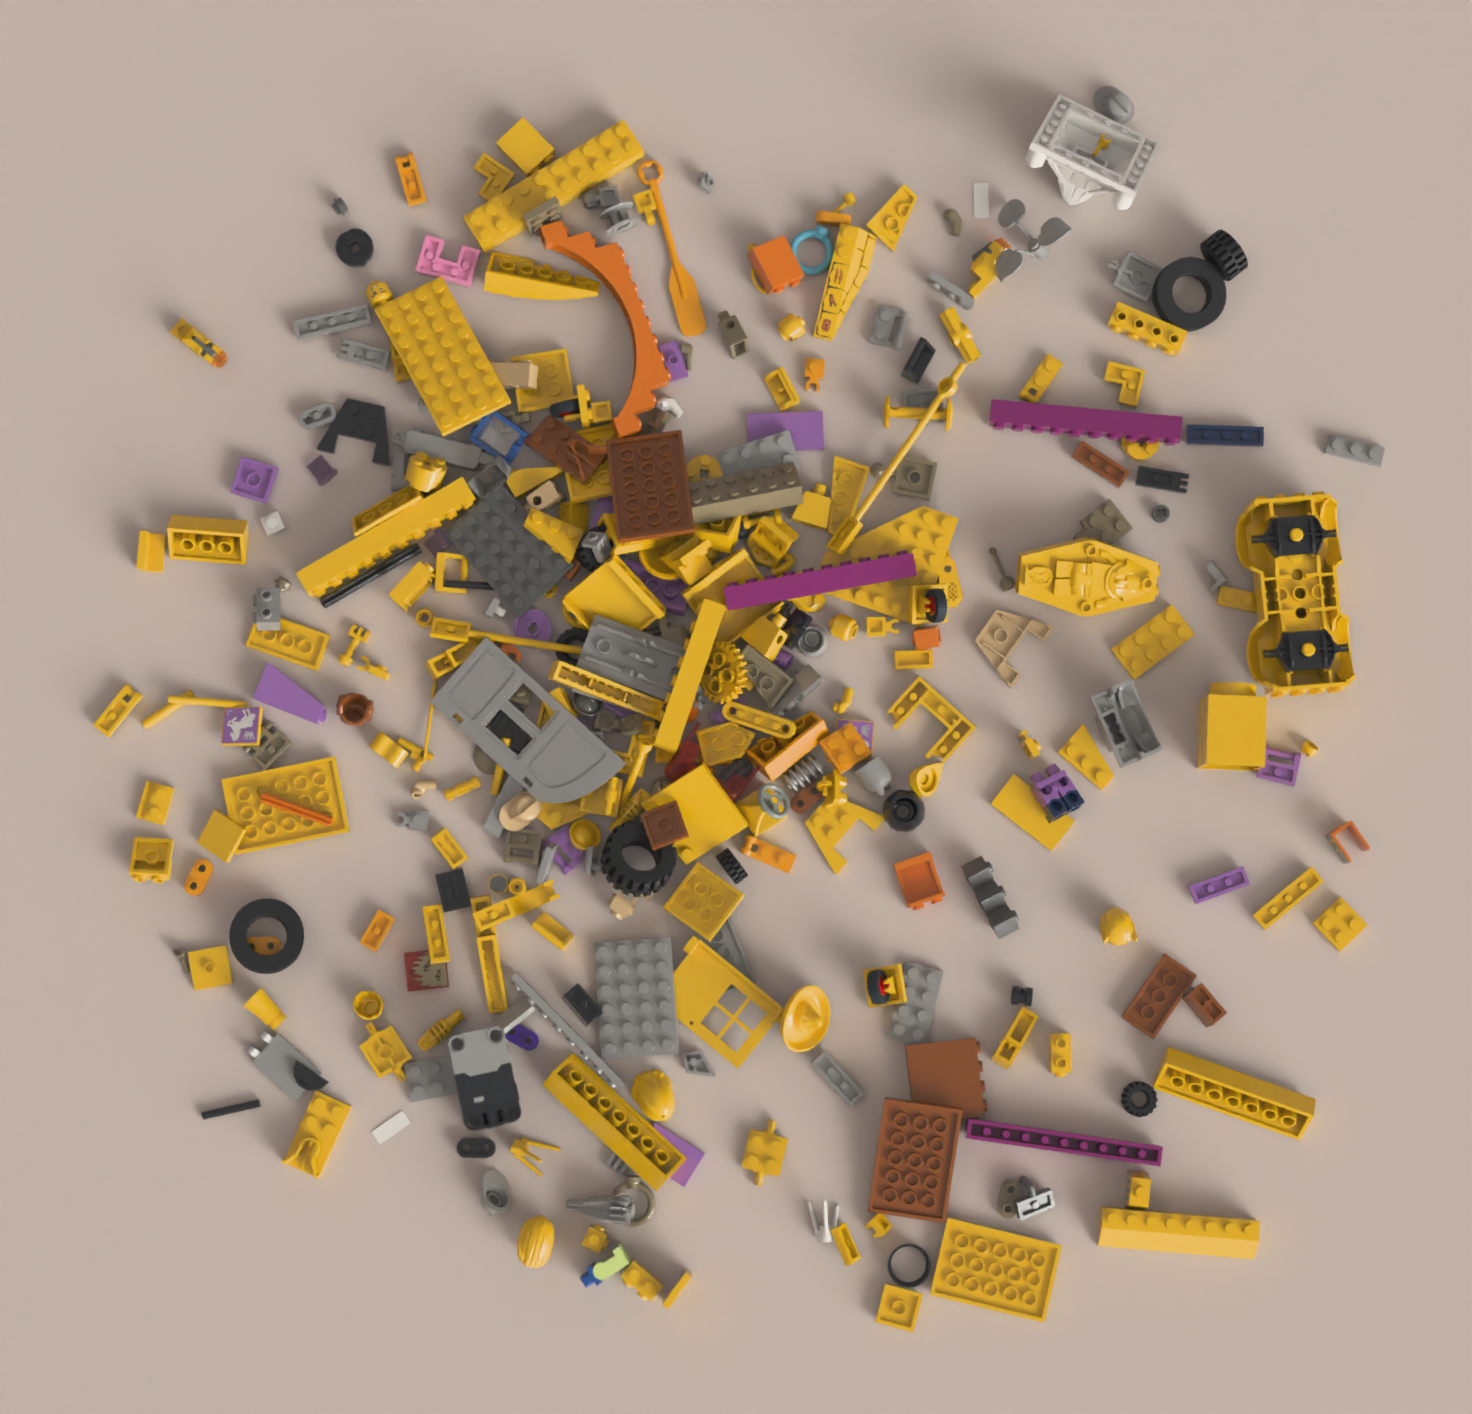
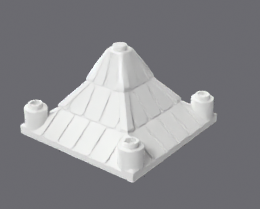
M1059 94L1035 135L1025 160L1032 168L1041 167L1045 159L1048 160V164L1059 178L1058 184L1061 197L1067 204H1079L1093 195L1115 192L1112 202L1117 209L1124 210L1130 207L1161 143ZM1103 133H1105L1104 139L1109 140L1112 138L1107 149L1100 150L1095 157H1092L1091 154L1097 148L1098 141Z

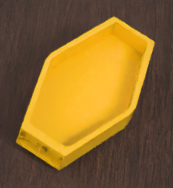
M1083 537L1019 552L1015 591L1025 597L1079 616H1093L1155 601V596L1158 595L1159 590L1156 582L1157 577L1160 576V565L1151 558L1095 538Z

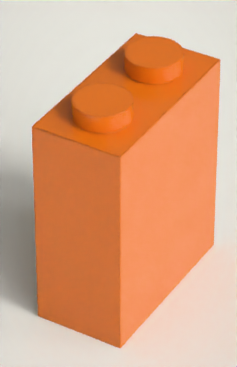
M784 235L752 248L747 254L767 295L771 293L778 294L788 286L793 288L801 283L800 280L805 275Z

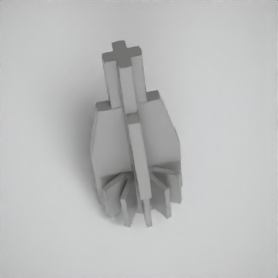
M602 1195L587 1197L584 1200L568 1199L565 1203L566 1211L583 1212V1216L602 1222H613V1224H631V1219H633L635 1214V1205L632 1202L633 1197L631 1195Z

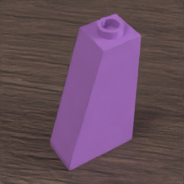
M269 663L266 664L253 699L318 725L325 721L328 713L326 711L327 707Z

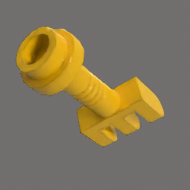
M355 623L348 632V636L352 637L344 655L339 654L338 662L346 667L352 664L351 656L359 641L366 644L371 634V631L367 630L365 635L362 636L363 627H360L356 633L355 630L358 625Z

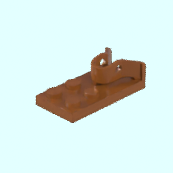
M549 414L524 441L526 446L582 484H585L608 458L604 445L595 446Z

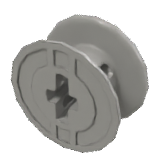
M633 202L618 203L599 214V219H610L612 224L605 231L606 235L620 234L633 228L640 222V218H629L627 211L633 207Z

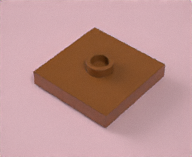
M676 800L640 814L653 851L690 837Z

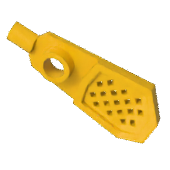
M949 550L939 573V584H948L949 602L947 608L956 607L963 599L955 561L950 558ZM949 566L951 571L945 572L944 567Z

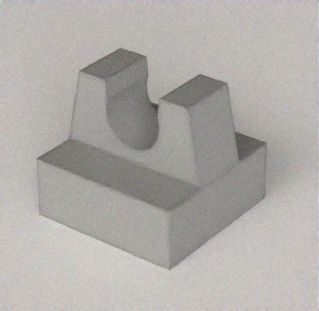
M493 597L483 615L492 618L493 614L502 618L506 610L499 607L500 600Z

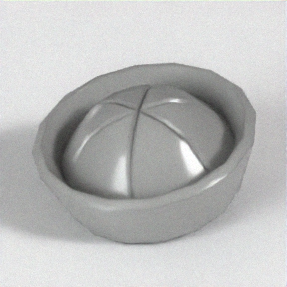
M810 624L797 642L796 647L804 656L817 657L824 653L828 647V634L819 625Z

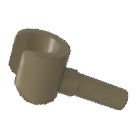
M683 343L681 353L687 354L686 369L691 370L693 348L690 344Z
M180 946L182 949L180 955L177 954L176 949H173V954L180 959L185 973L190 972L185 958L187 954L186 949Z

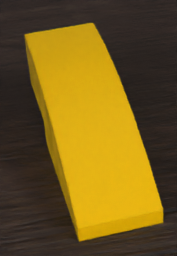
M472 637L468 640V643L462 642L428 660L425 666L433 681L457 670L482 640Z
M1022 1006L990 1060L1007 1070L1025 1043L1039 1016Z

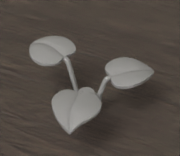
M1018 199L1008 201L998 215V222L1003 228H1010L1016 223L1030 239L1028 242L1029 251L1016 249L1015 251L1012 249L1004 250L998 256L995 263V272L999 281L1003 283L1008 277L1019 270L1023 264V255L1021 253L1031 257L1035 255L1038 259H1043L1049 253L1048 246L1061 240L1072 231V228L1062 219L1053 217L1042 225L1040 229L1041 234L1038 235V238H1033L1018 221L1026 214L1024 203Z

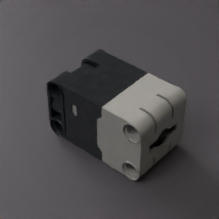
M494 1026L450 1037L447 1047L464 1125L469 1130L476 1131L517 1121L521 1116L519 1094L511 1066L509 1047L503 1029Z

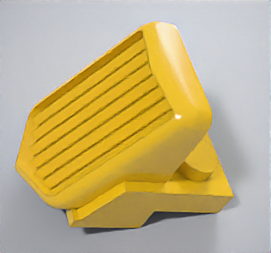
M763 516L759 520L755 531L750 534L746 545L749 547L755 564L775 569L785 558L791 546L797 541L799 534L783 520L782 523L776 524V522Z
M694 535L684 541L667 545L660 559L687 585H692L713 569L705 555L708 553L707 549L712 544L709 539L700 541Z

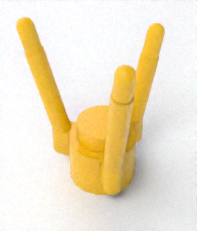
M524 1137L522 1140L516 1138L510 1149V1152L514 1154L513 1157L519 1159L540 1177L543 1174L523 1158L528 1156L538 1162L542 1161L539 1157L528 1152L530 1147L527 1144L549 1150H561L559 1147L531 1141Z

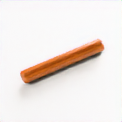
M265 792L260 796V802L329 827L333 823L334 818L332 816Z

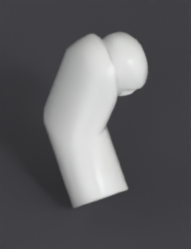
M660 398L656 402L658 409L671 410L676 418L684 414L673 398Z

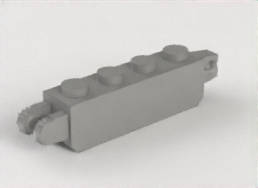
M414 428V430L408 429V432L394 431L391 440L392 443L403 447L410 456L416 455L417 451H423L432 458H444L446 460L445 464L448 466L472 472L479 470L480 466H486L494 460V456L485 453L474 442L465 444L461 443L462 440L451 437L449 440L443 438L438 433H432V435L425 434L424 430Z

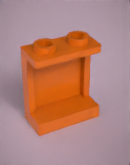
M931 852L893 864L907 907H912L913 910L923 908V903L931 901L932 904L943 901L942 896H945Z

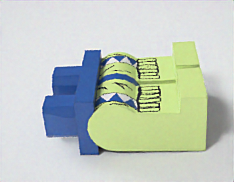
M622 1243L614 1247L612 1250L613 1255L608 1258L599 1259L596 1264L595 1262L589 1264L587 1271L580 1277L585 1287L594 1282L596 1285H599L604 1279L630 1263L631 1257Z

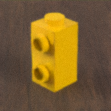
M1049 1033V1072L1054 1073L1055 1077H1066V1073H1071L1070 1033Z

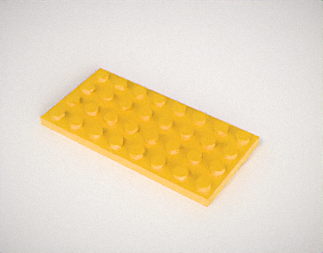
M442 276L374 309L442 436L452 433L511 403L508 394Z

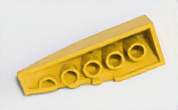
M497 252L491 253L486 269L484 291L493 294H504L510 297L540 300L579 299L598 296L601 282L580 275L573 277L568 271L561 270L558 272L552 270L550 265L544 264L540 266L534 264L535 260Z

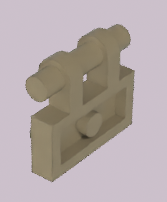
M270 721L261 726L260 741L264 736L268 740L261 747L253 745L243 748L246 753H249L252 749L256 751L252 758L264 770H268L293 743L279 729L272 734L270 730L274 725Z

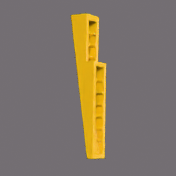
M491 894L471 897L473 913L492 905ZM474 920L489 1014L504 1012L508 1009L496 926L480 932Z

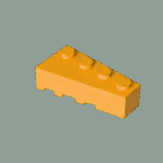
M813 711L793 721L796 726V732L791 738L783 739L774 735L767 739L763 737L757 741L758 744L751 748L748 746L745 751L749 763L771 782L818 745L819 741L830 735L824 720ZM789 727L784 728V730H785L786 732H788V731H789Z

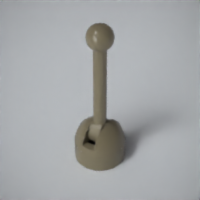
M991 547L989 553L993 555L1002 575L1000 580L1002 592L1009 591L1015 588L1016 583L1012 577L1005 575L996 554L997 550L995 547Z

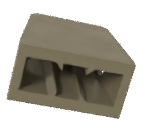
M728 311L719 313V330L732 359L750 352L748 338L736 315L730 316Z

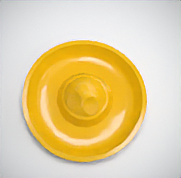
M803 986L791 995L784 1007L780 1020V1034L783 1043L791 1051L804 1052L812 1049L823 1039L828 1030L831 1017L830 1005L825 993L819 987Z

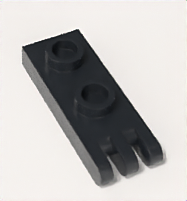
M1138 466L1135 486L1186 494L1187 489L1180 488V486H1188V482L1182 481L1181 478L1189 479V474Z

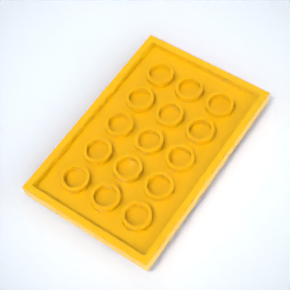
M335 756L221 779L228 817L247 829L235 851V855L350 832ZM265 792L332 816L334 818L333 823L329 827L260 802V796Z
M947 1217L930 1295L1045 1323L1062 1245Z

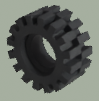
M729 848L716 856V859L735 884H738L748 876Z
M1135 1081L1129 1083L1123 1089L1121 1103L1127 1113L1137 1117L1148 1116L1156 1108V1102H1158L1157 1093L1149 1084ZM1138 1091L1146 1095V1103L1141 1107L1135 1106L1132 1102L1133 1094Z

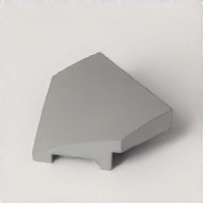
M937 387L902 391L904 407L929 408L939 393ZM942 402L937 409H941Z

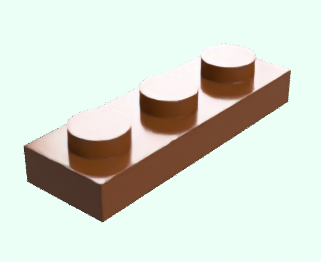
M1081 441L1071 458L1117 488H1120L1130 471L1084 441Z

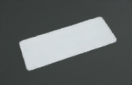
M974 183V218H989L988 183Z
M400 1111L373 1130L372 1134L378 1143L382 1144L408 1126L410 1121L404 1112Z

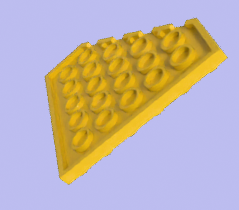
M921 506L853 539L842 556L831 550L826 552L821 566L832 564L833 567H838L840 562L851 560V563L854 564L859 563L861 558L870 557V560L878 559V555L889 553V557L897 556L896 552L908 550V553H913L917 576L832 591L825 594L909 623L910 585L936 584L959 518Z

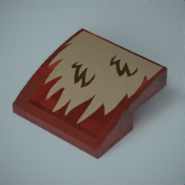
M428 950L404 953L408 992L449 987L447 962L430 964Z

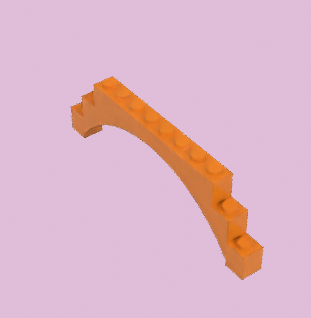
M562 220L540 226L538 234L544 250L551 249L564 254L591 271L611 292L626 318L634 351L633 379L624 407L618 417L613 418L610 424L616 439L638 435L642 423L636 415L653 410L656 397L650 391L666 387L671 379L669 369L664 366L662 351H659L657 348L658 341L656 335L651 332L650 319L644 314V303L642 299L638 298L637 285L631 280L630 267L628 264H625L623 259L625 258L622 247L619 248L617 242L596 248V239L594 236L591 237L590 231L569 237L568 228L563 225Z

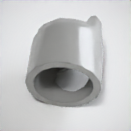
M879 755L854 772V775L868 792L878 793L880 796H883L885 794L884 789L887 791L891 789L889 784L892 777L891 772Z

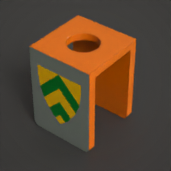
M1352 820L1343 823L1325 835L1344 864L1350 863L1352 860L1335 837L1343 829H1348L1362 851L1370 849Z

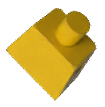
M816 483L813 492L805 491L803 494V504H798L792 516V521L826 531L831 498L824 496L827 486Z
M779 613L771 621L764 616H760L740 637L773 662L788 635L780 629L787 619Z

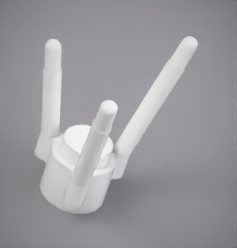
M823 1200V1225H820L819 1229L811 1202L808 1201L807 1205L815 1229V1236H818V1242L834 1241L830 1230L837 1226L839 1205L835 1206L831 1228V1225L828 1224L827 1201Z

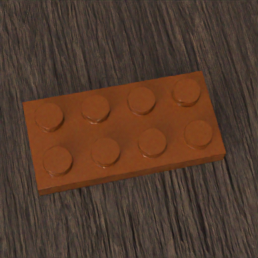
M1164 953L1121 1018L1151 1039H1154L1197 975Z

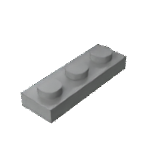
M1329 434L1324 454L1380 467L1385 448Z
M825 1050L811 1062L815 1069L850 1107L865 1094Z

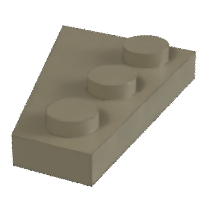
M748 644L740 654H744L742 662H747L744 666V669L748 670L746 675L753 682L757 691L771 710L794 681V678Z

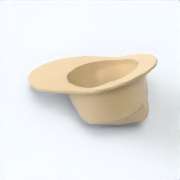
M528 791L518 793L501 808L499 813L501 825L510 831L523 829L540 814L542 808L541 801L532 796Z

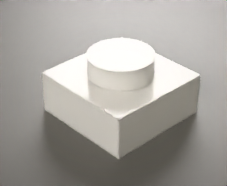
M278 511L260 518L268 537L286 529Z

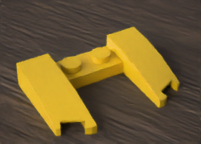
M919 676L887 713L892 712L896 724L892 726L897 730L920 703L927 708L949 730L930 749L925 757L930 759L931 755L943 758L942 763H945L975 730L976 726Z

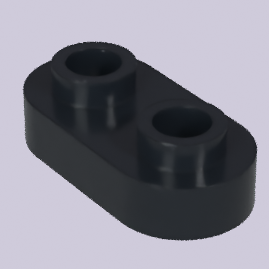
M463 1138L458 1142L456 1149L458 1154L464 1158H489L495 1153L496 1144L489 1138ZM465 1144L470 1145L469 1151L464 1150L463 1147ZM484 1144H488L490 1146L489 1151L486 1152L483 1150Z

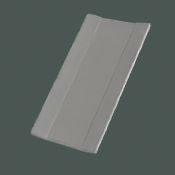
M595 614L576 667L620 685L665 700L667 692L671 693L673 688L670 685L674 674L677 675L679 668L676 667L679 657H684L686 650L682 649L683 646Z

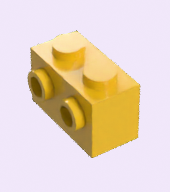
M635 1259L631 1261L621 1274L622 1282L629 1288L633 1286L637 1289V1295L644 1301L647 1299L652 1301L664 1286L662 1281Z

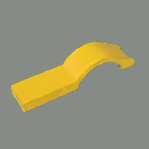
M553 879L526 891L524 894L505 899L473 913L472 915L479 931L486 930L559 898V893L555 894L551 885L554 883Z

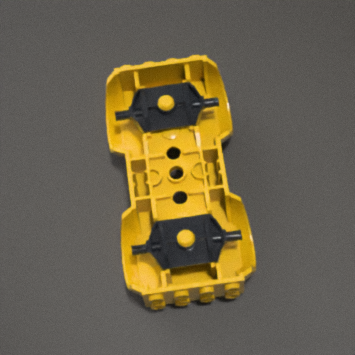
M1324 491L1313 492L1312 495L1305 496V493L1293 494V497L1279 494L1275 495V498L1268 499L1267 496L1255 497L1256 499L1251 500L1246 505V509L1238 518L1235 528L1236 554L1241 565L1253 573L1258 623L1250 631L1246 646V659L1250 674L1254 681L1264 687L1265 695H1271V698L1283 697L1287 693H1290V696H1301L1309 692V695H1316L1326 692V690H1328V693L1343 691L1356 676L1351 657L1349 617L1341 613L1336 568L1343 563L1339 543L1337 500L1331 494H1324ZM1297 569L1302 572L1300 580L1292 578L1293 570ZM1298 588L1304 591L1302 599L1295 596V590ZM1297 608L1305 609L1306 616L1300 619L1296 616Z

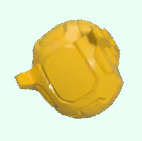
M1119 907L1109 908L1100 921V934L1103 943L1108 941L1111 945H1124L1130 940L1137 941L1135 926L1129 913Z

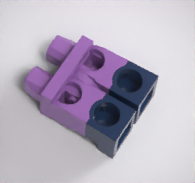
M1055 763L1045 769L1048 778L1044 779L1040 771L1032 774L1030 777L1033 785L1031 791L1033 795L1035 794L1037 801L1046 813L1048 823L1079 809L1084 804L1083 798L1067 776L1065 769L1060 771Z

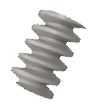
M814 754V759L810 756L806 757L807 763L800 760L801 767L794 764V771L788 768V775L781 774L790 790L794 789L797 792L798 784L805 787L804 780L811 783L810 776L817 779V772L822 775L824 774L823 768Z

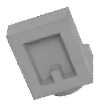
M590 531L581 543L583 547L592 548L599 563H604L612 550L606 533Z

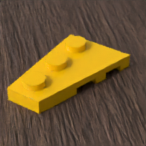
M905 184L866 224V227L892 252L918 198Z
M532 507L523 525L539 540H544L549 544L555 553L561 554L569 564L584 532L580 528Z
M1082 724L1058 751V754L1099 790H1102L1114 777V774L1086 727Z

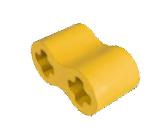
M381 731L369 745L372 750L396 768L409 754Z

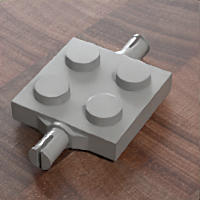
M1130 251L1127 252L1121 264L1111 259L1107 264V267L1117 271L1112 287L1144 303L1147 302L1152 293L1154 281L1162 270L1161 267Z

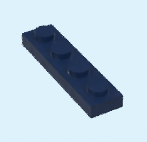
M1188 424L1186 445L1263 447L1264 427Z

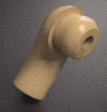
M417 781L411 788V797L419 799L426 790H436L437 781Z

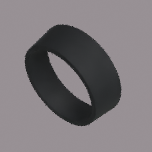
M904 1244L897 1247L891 1253L888 1260V1271L891 1278L898 1285L908 1288L916 1287L922 1284L929 1276L931 1269L930 1258L921 1247L914 1244ZM914 1247L924 1255L926 1268L918 1280L904 1282L893 1274L891 1260L894 1253L900 1248Z

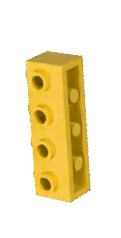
M1117 302L1107 327L1112 332L1126 334L1129 339L1133 341L1140 340L1152 349H1155V347L1161 349L1162 353L1168 356H1176L1188 332L1121 302Z

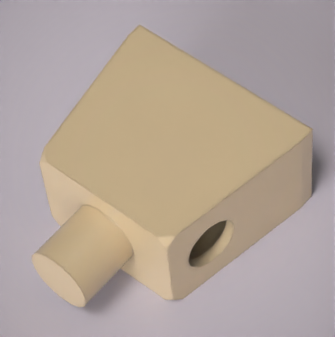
M549 480L526 497L529 503L523 507L528 513L531 507L546 513L565 501L567 497L557 482Z

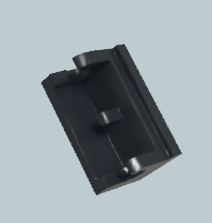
M579 983L562 996V1000L585 1027L589 1026L603 1013Z

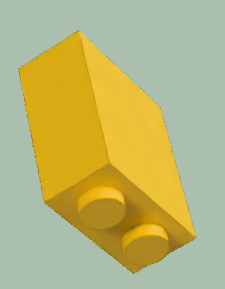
M524 117L496 142L497 148L526 178L541 170L542 166L548 165L555 158V149Z

